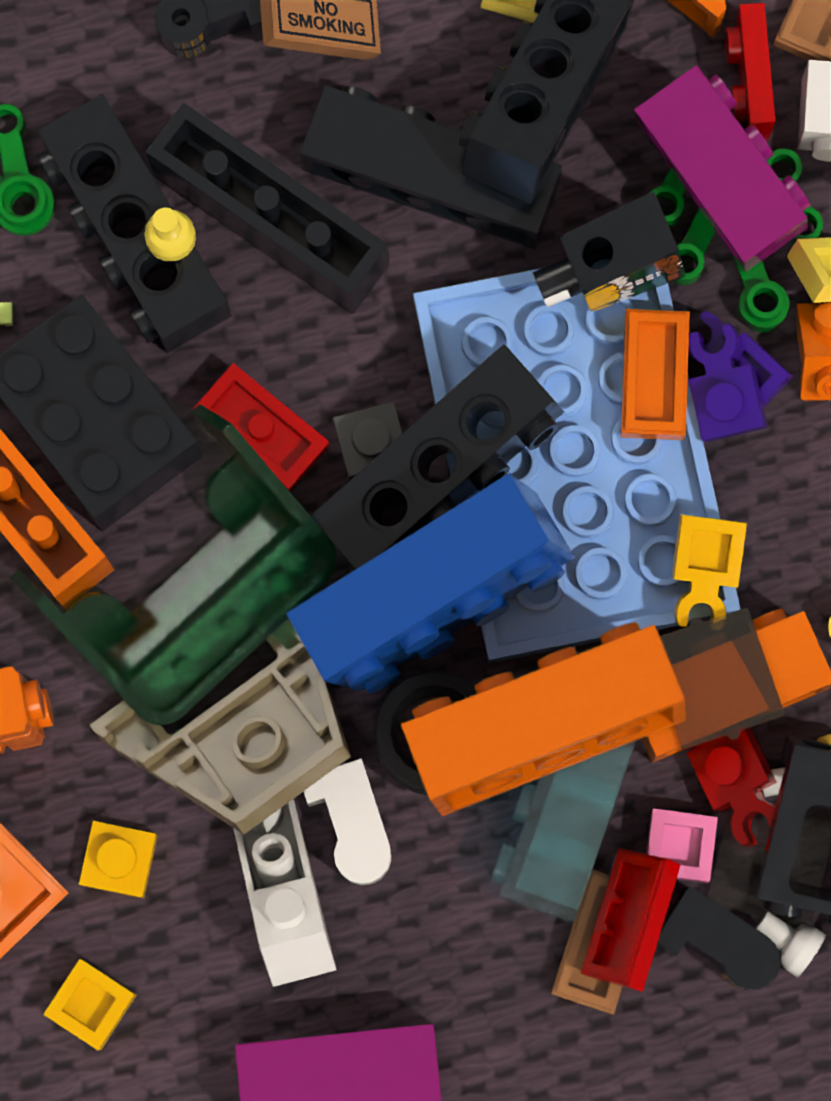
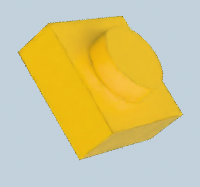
M93 821L79 885L144 899L158 835Z
M79 959L43 1015L96 1050L101 1051L137 995L88 962Z

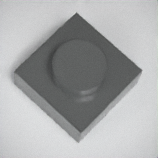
M394 402L333 417L349 481L402 435Z

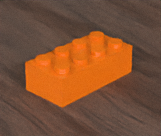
M636 622L619 626L600 637L601 646L578 655L574 647L558 650L537 662L540 670L517 679L514 678L512 672L501 673L475 685L476 695L453 704L450 697H441L413 709L412 713L415 719L402 723L401 726L428 797L443 817L685 722V698L655 624L641 630Z

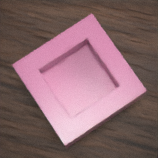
M653 808L650 816L646 854L667 858L681 864L677 880L708 884L711 877L718 817Z

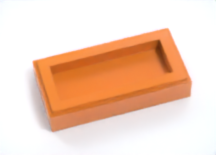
M626 309L624 319L620 438L684 441L686 436L690 312Z

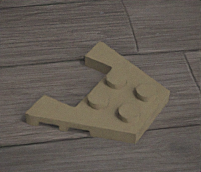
M293 579L246 612L258 631L277 654V659L172 735L167 734L137 691L90 724L98 738L108 747L243 835L351 757L330 684L323 680L286 614L305 602L304 595Z

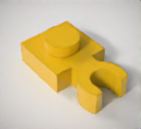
M680 514L671 578L689 581V588L687 592L680 596L675 605L674 616L679 626L687 627L689 611L692 606L697 603H706L711 609L709 628L714 631H721L726 620V609L724 603L718 597L719 585L738 588L747 523Z

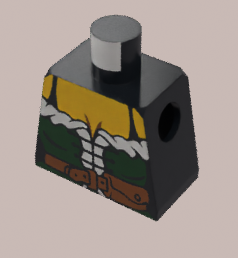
M655 192L644 195L563 234L560 240L567 258L533 272L547 308L583 293L590 311L600 310L686 277L679 249ZM599 260H611L604 268H592Z

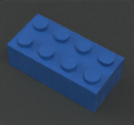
M509 473L286 614L324 681L358 692L365 689L370 694L396 681L401 676L398 667L419 655L421 660H426L448 649L455 642L452 634L474 621L476 626H482L504 614L510 608L507 600L529 587L531 592H536L556 582L565 574L562 566L574 559L575 556L538 494Z

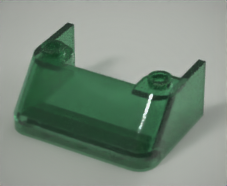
M201 404L191 411L192 415L229 456V459L211 475L205 488L207 508L223 529L130 614L112 595L104 592H89L78 597L64 611L60 612L20 569L10 577L119 696L144 721L154 725H167L182 718L288 619L287 612L310 599L324 586L333 575L337 563V553L333 542L229 421Z

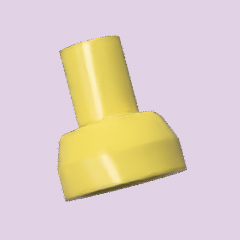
M165 207L160 208L149 219L145 227L144 236L147 247L158 259L164 261L180 260L187 256L195 245L196 232L193 223L186 214L179 210Z

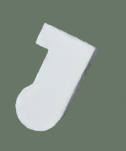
M361 758L337 766L304 791V795L309 807L324 802L327 804L338 839L334 850V858L341 875L350 883L369 885L382 879L389 870L391 851Z

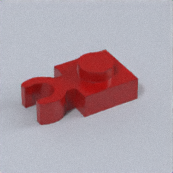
M740 723L688 751L686 754L712 809L723 812L732 807L734 810L731 819L732 833L742 846L752 847L758 844L751 831L753 818L762 813L770 827L776 806L772 802L765 801L761 791L777 783L750 725Z

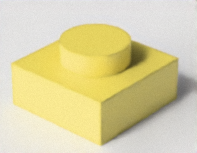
M831 238L797 239L787 258L812 302H831Z

